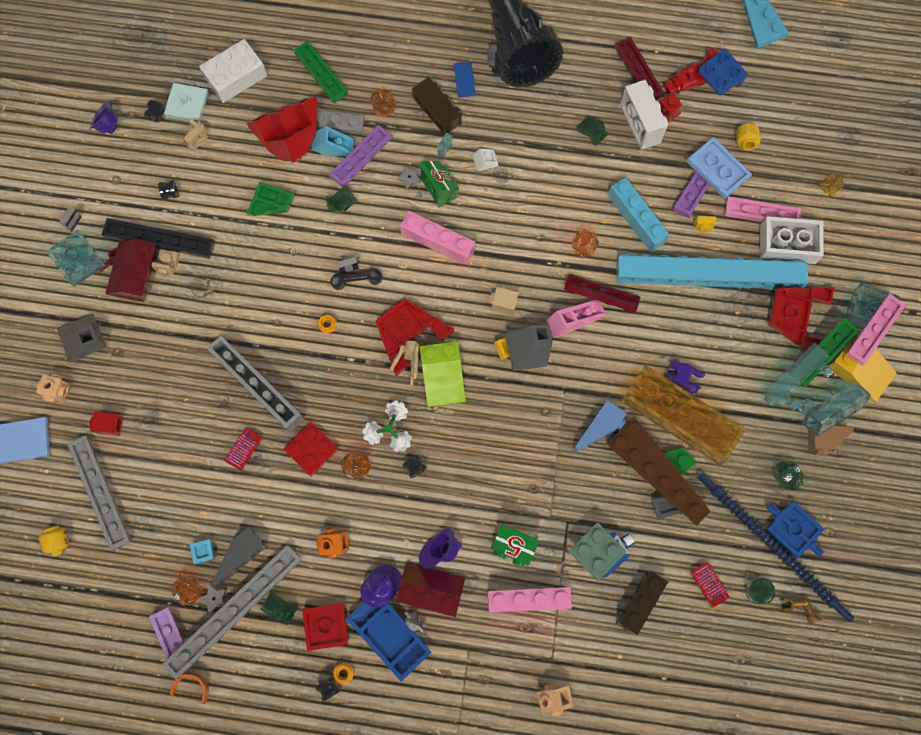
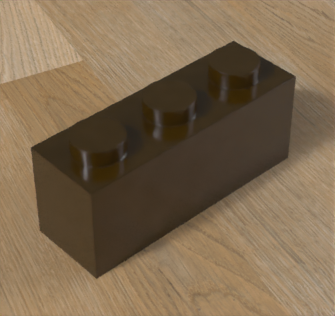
M428 77L412 88L413 99L444 136L461 125L462 113L460 109L454 107L449 96L440 91L437 82H433Z
M652 571L646 572L616 624L630 634L638 635L667 586L668 581Z

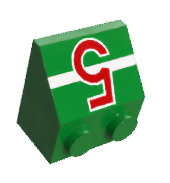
M422 161L419 163L421 180L439 208L458 198L459 187L455 180L452 181L450 179V173L446 166H442L439 161Z
M502 524L491 550L494 551L495 556L504 560L505 557L513 559V564L523 568L524 565L529 566L540 540Z

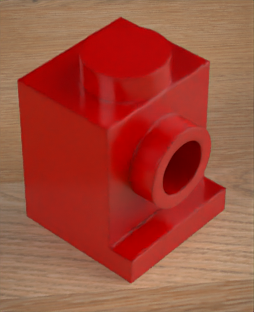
M669 93L659 101L660 111L667 118L668 123L681 115L680 110L683 105L677 96Z

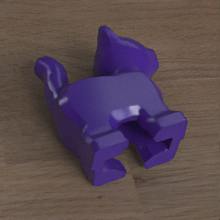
M673 360L668 372H675V376L668 374L664 384L672 385L682 390L684 396L690 398L701 389V386L689 382L691 375L703 378L705 373L700 372L689 364Z

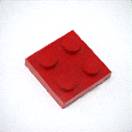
M310 422L283 450L312 477L339 448Z
M344 603L302 609L307 651L349 645Z

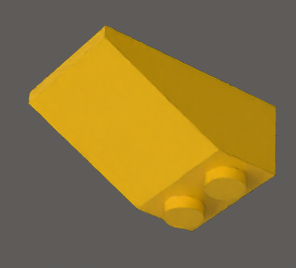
M856 334L833 358L827 368L875 403L897 373L877 349H875L863 366L845 355L859 336V334Z

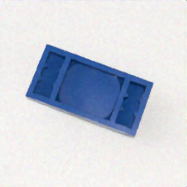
M364 602L346 619L401 682L432 653L389 603L383 607L374 608Z

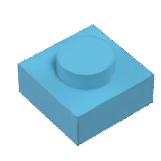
M208 539L190 544L193 564L197 565L215 560L212 540Z

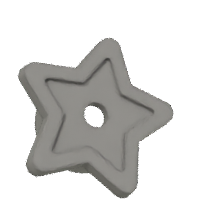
M404 166L403 174L397 178L403 181L406 188L421 182L417 177L418 168L410 170Z
M212 586L208 587L207 595L200 598V601L207 604L209 613L216 607H223L225 605L223 596L226 590L217 591Z
M409 611L404 612L407 616L405 619L406 625L414 632L419 629L423 633L425 622L418 617L415 611L412 613Z

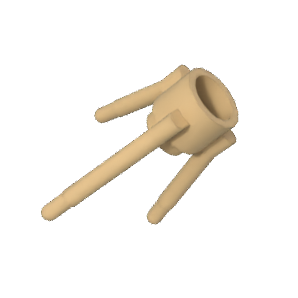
M407 341L405 346H400L399 352L389 368L392 371L402 354H404L405 359L412 361L410 386L414 385V379L417 378L420 344L415 341Z

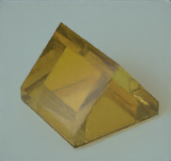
M831 173L818 187L832 198L844 186L841 174Z

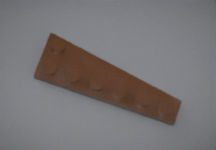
M634 416L607 443V446L696 527L711 512Z

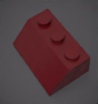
M137 239L119 241L105 294L144 303L153 269L151 265L155 261L157 254L156 244Z
M407 562L396 602L456 617L466 577L432 568L425 569L420 565Z

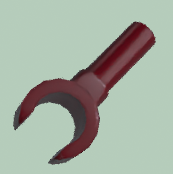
M115 249L109 251V259L98 269L100 273L114 263Z

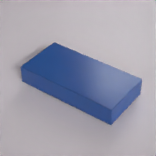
M471 62L454 63L458 98L475 96Z

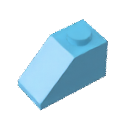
M325 126L316 131L311 150L325 156H348L354 150V139Z

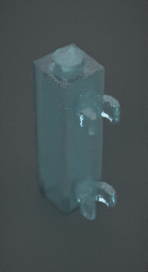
M816 343L811 344L763 393L765 396L764 400L771 407L774 405L779 407L784 402L791 410L795 411L800 405L790 395L816 369L825 377H829L834 372L824 363L829 355Z
M838 379L833 383L835 387L830 389L834 395L817 406H814L813 402L808 398L801 401L803 406L799 407L798 410L805 415L802 424L814 435L819 436L864 408L871 394L856 382L846 387L845 383Z

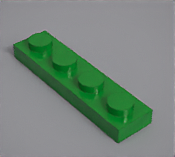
M308 41L293 49L296 57L333 104L348 95L346 88Z
M844 317L797 366L790 376L805 388L860 330Z

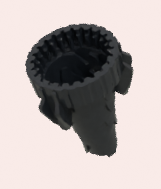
M488 0L493 12L491 17L497 44L490 43L488 49V65L492 68L493 74L500 75L501 80L506 84L518 88L533 86L549 78L560 66L564 54L554 30L547 25H542V18L539 14L530 9L523 0Z

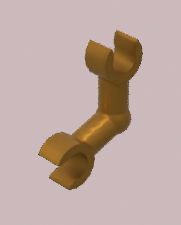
M807 598L780 599V601L789 602V607L782 609L783 611H791L793 608L803 607L807 613L809 624L815 626L812 621L814 615L817 616L818 620L823 621L822 615L814 611Z

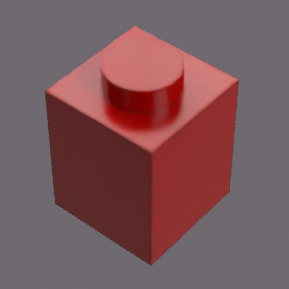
M94 411L93 417H91L89 422L90 431L99 435L120 437L124 418L114 413Z

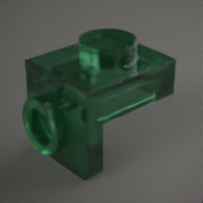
M587 116L576 126L578 132L590 137L592 144L595 146L607 137L604 122L591 116Z
M343 186L332 197L326 196L324 198L327 202V208L332 213L343 214L358 201L348 186Z
M271 592L260 610L274 620L288 625L298 607Z

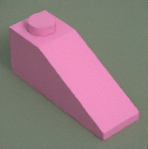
M594 300L558 310L545 322L549 325L550 332L555 338L602 319L607 314L600 301Z

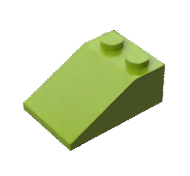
M458 341L420 346L428 407L465 403Z

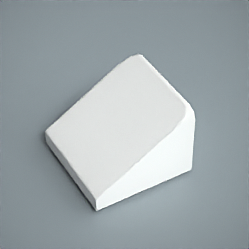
M478 149L473 154L477 171L498 166L494 149Z

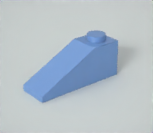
M607 400L573 451L577 453L614 433L617 428L621 430L627 421L624 419L627 413Z

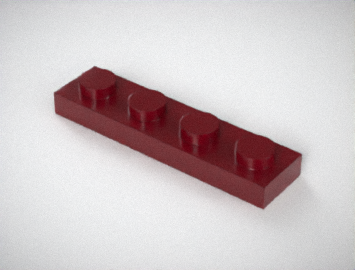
M629 37L615 43L614 48L634 82L646 80L648 86H651L653 89L655 100L662 98L664 91L633 39Z
M571 274L568 275L564 290L572 294H579L588 299L604 302L607 305H613L625 311L635 313L640 301V296Z

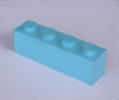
M627 178L611 186L608 194L609 199L650 253L665 244L670 234Z

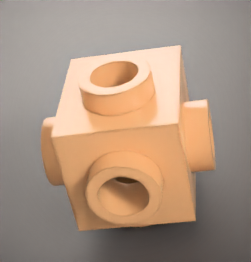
M51 374V376L42 375L41 380L37 383L36 393L42 396L44 401L64 403L70 384L63 381L62 376Z
M557 683L544 686L545 690L537 692L542 714L550 713L551 716L563 714V710L574 707L569 685L557 687Z

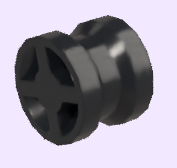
M149 100L147 103L148 109L144 113L145 118L153 122H161L163 118L162 113L166 107L160 102Z
M170 180L168 183H158L162 200H167L170 197L178 198V189L174 180Z
M419 455L413 456L402 465L404 469L409 471L411 479L427 469L426 465L420 461L421 457Z
M333 676L315 687L322 695V702L341 691L339 687H336Z

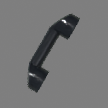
M371 268L365 273L351 275L336 273L332 276L330 283L333 289L342 290L346 283L368 280L370 284L378 285L382 282L383 277L378 269Z

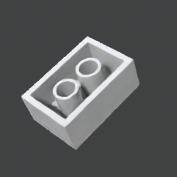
M245 39L199 66L204 78L222 103L267 77L263 63Z
M646 80L626 86L620 107L640 149L643 150L660 144L667 129L668 121L660 111L661 107L653 96L652 87L648 86Z
M767 216L760 225V259H781L788 262L800 260L808 264H816L824 256L823 221Z

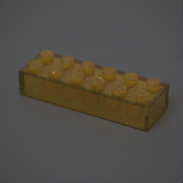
M644 365L621 400L622 403L720 466L727 462L747 430L646 365Z

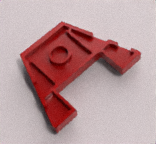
M835 288L776 289L768 326L808 353H811L822 341V339L806 335L812 301L826 305L831 304Z
M406 298L375 320L391 365L399 352L400 346H405L407 341L413 340L427 328H430L441 342L454 333L453 327L431 316ZM403 355L393 369L396 376L410 366Z

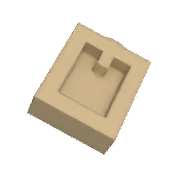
M190 119L188 122L192 130L186 134L183 140L187 147L194 152L208 136L205 132L206 128L201 122H195L193 119Z
M160 249L156 263L152 262L151 266L158 275H174L180 254Z

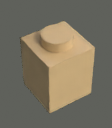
M497 287L496 291L491 293L489 303H492L491 310L513 316L519 292Z

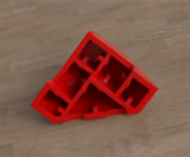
M316 96L304 98L291 106L286 105L276 109V113L263 114L246 124L270 153L283 161L297 162L302 159V155L308 152L316 136Z

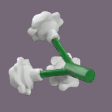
M394 400L392 403H387V408L385 409L389 419H391L389 424L382 428L375 421L367 422L365 428L362 429L363 439L368 441L370 445L378 444L383 437V432H388L392 435L390 447L393 448L394 452H404L411 446L412 436L407 431H397L395 433L392 426L394 421L399 422L407 417L408 409L403 402Z

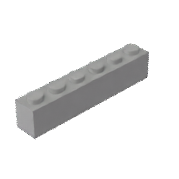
M221 335L207 347V350L289 432L304 420L301 414Z

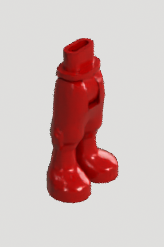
M713 47L709 48L705 52L702 61L690 64L670 77L669 81L663 83L667 93L680 94V92L703 86L707 81L699 73V68L717 55V50Z

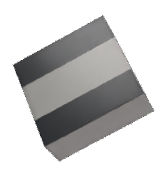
M69 207L60 223L67 230L73 232L82 217L75 209Z
M355 257L337 262L341 274L359 269Z

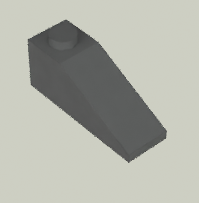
M243 527L235 534L236 537L231 541L212 582L214 586L220 587L267 547L252 528Z

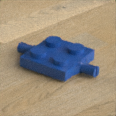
M792 501L784 510H779L773 503L768 505L766 509L775 518L766 531L779 541L796 559L808 549H811L818 557L825 552L816 544L817 538L824 528L797 503Z

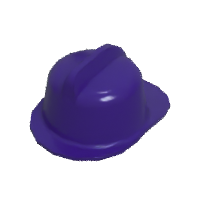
M111 100L106 101L98 109L90 129L94 128L102 134L107 132L110 134L114 133L118 117L111 109Z
M445 528L423 546L419 554V563L426 569L432 568L439 562H451L457 556L462 544L454 537L451 529Z
M383 564L376 567L364 580L360 591L365 604L370 607L380 608L390 602L399 591L402 580L398 569L392 565Z

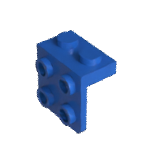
M726 48L699 68V73L718 95L725 94L734 86L739 87L748 76V73Z

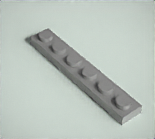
M85 435L68 443L67 445L110 550L114 551L130 543L131 539L89 437Z

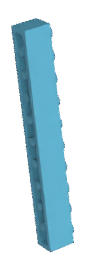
M623 254L616 261V283L803 289L808 284L807 262H801L800 260L788 262L781 259L763 261L760 258L753 260L735 258L732 260L724 257L707 259L704 256L697 258L679 256L675 258L668 255L651 257L648 254L641 256Z

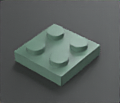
M597 522L568 552L599 581L627 551Z

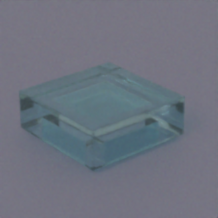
M448 133L444 135L437 146L438 156L445 157L452 146V135Z

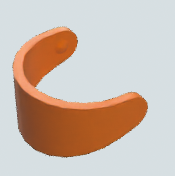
M193 673L185 674L173 682L170 691L171 696L175 694L181 680L186 677L196 679L203 689L202 704L206 703L209 689L206 680L202 676Z

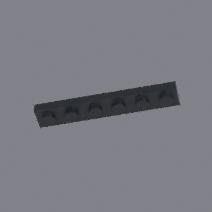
M110 218L106 219L101 234L104 238L119 241L137 239L155 243L158 249L208 259L211 257L215 241L209 238Z

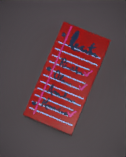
M245 427L224 461L242 471L263 438Z
M708 562L689 572L711 608L730 598Z

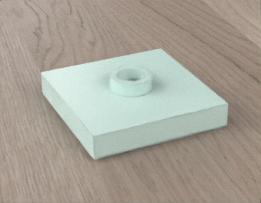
M173 83L164 111L165 117L184 121L193 119L195 122H200L209 94L208 89Z

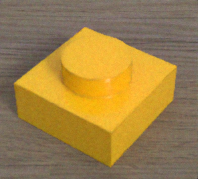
M697 216L693 223V230L702 233L712 231L716 225V217Z
M506 338L494 342L501 360L510 357Z

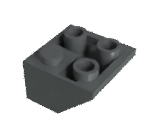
M94 314L57 328L70 363L106 348Z
M548 324L532 325L505 333L513 371L548 366L553 343Z

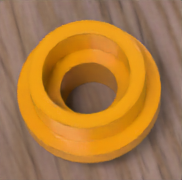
M324 315L318 320V328L323 333H332L337 327L336 319L331 315ZM326 322L331 323L329 327L324 326Z
M340 663L334 668L333 677L337 683L347 684L353 679L354 671L348 663ZM342 669L347 671V676L345 678L340 676V671Z

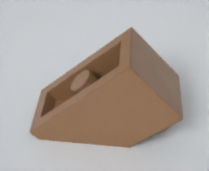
M814 425L808 428L809 452H816V455H828V452L835 450L854 431V427Z

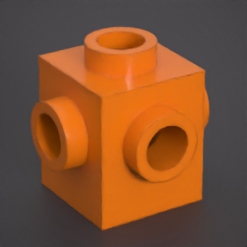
M336 528L324 529L323 533L317 535L316 546L319 550V555H327V558H336L349 551L348 530L337 531Z

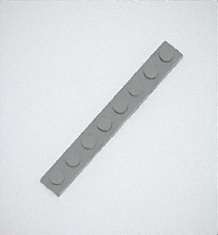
M287 545L162 665L175 680H178L302 560Z

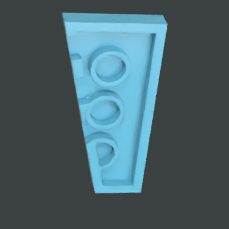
M742 0L743 6L747 11V20L750 21L752 37L754 36L756 41V49L787 37L789 32L769 0Z

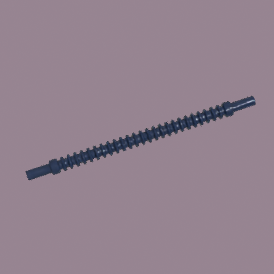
M703 472L697 476L711 491V495L715 498L718 497V501H722V505H726L727 510L731 509L730 513H735V518L739 517V521H743V525H747L748 530H752V534H757L756 538L760 537V541L765 542V546H769V550H773L774 555L778 554V559L782 558V563L786 562L787 567H791V571L796 572V576L800 575V580L804 579V584L808 583V587L813 588V592H817L818 597L822 596V601L826 600L828 607L834 608L848 622L854 619V616L839 603V599L835 595L832 596V592H828L827 587L823 588V583H818V579H814V575H810V571H806L805 566L801 567V562H796V558H792V554H788L787 549L783 550V545L779 546V541L775 542V538L770 537V533L765 532L766 529H761V525H757V521H753V517H749V513H745L744 508L740 509V504L736 505V501H732V497H728L727 492L724 493L720 485L716 486Z

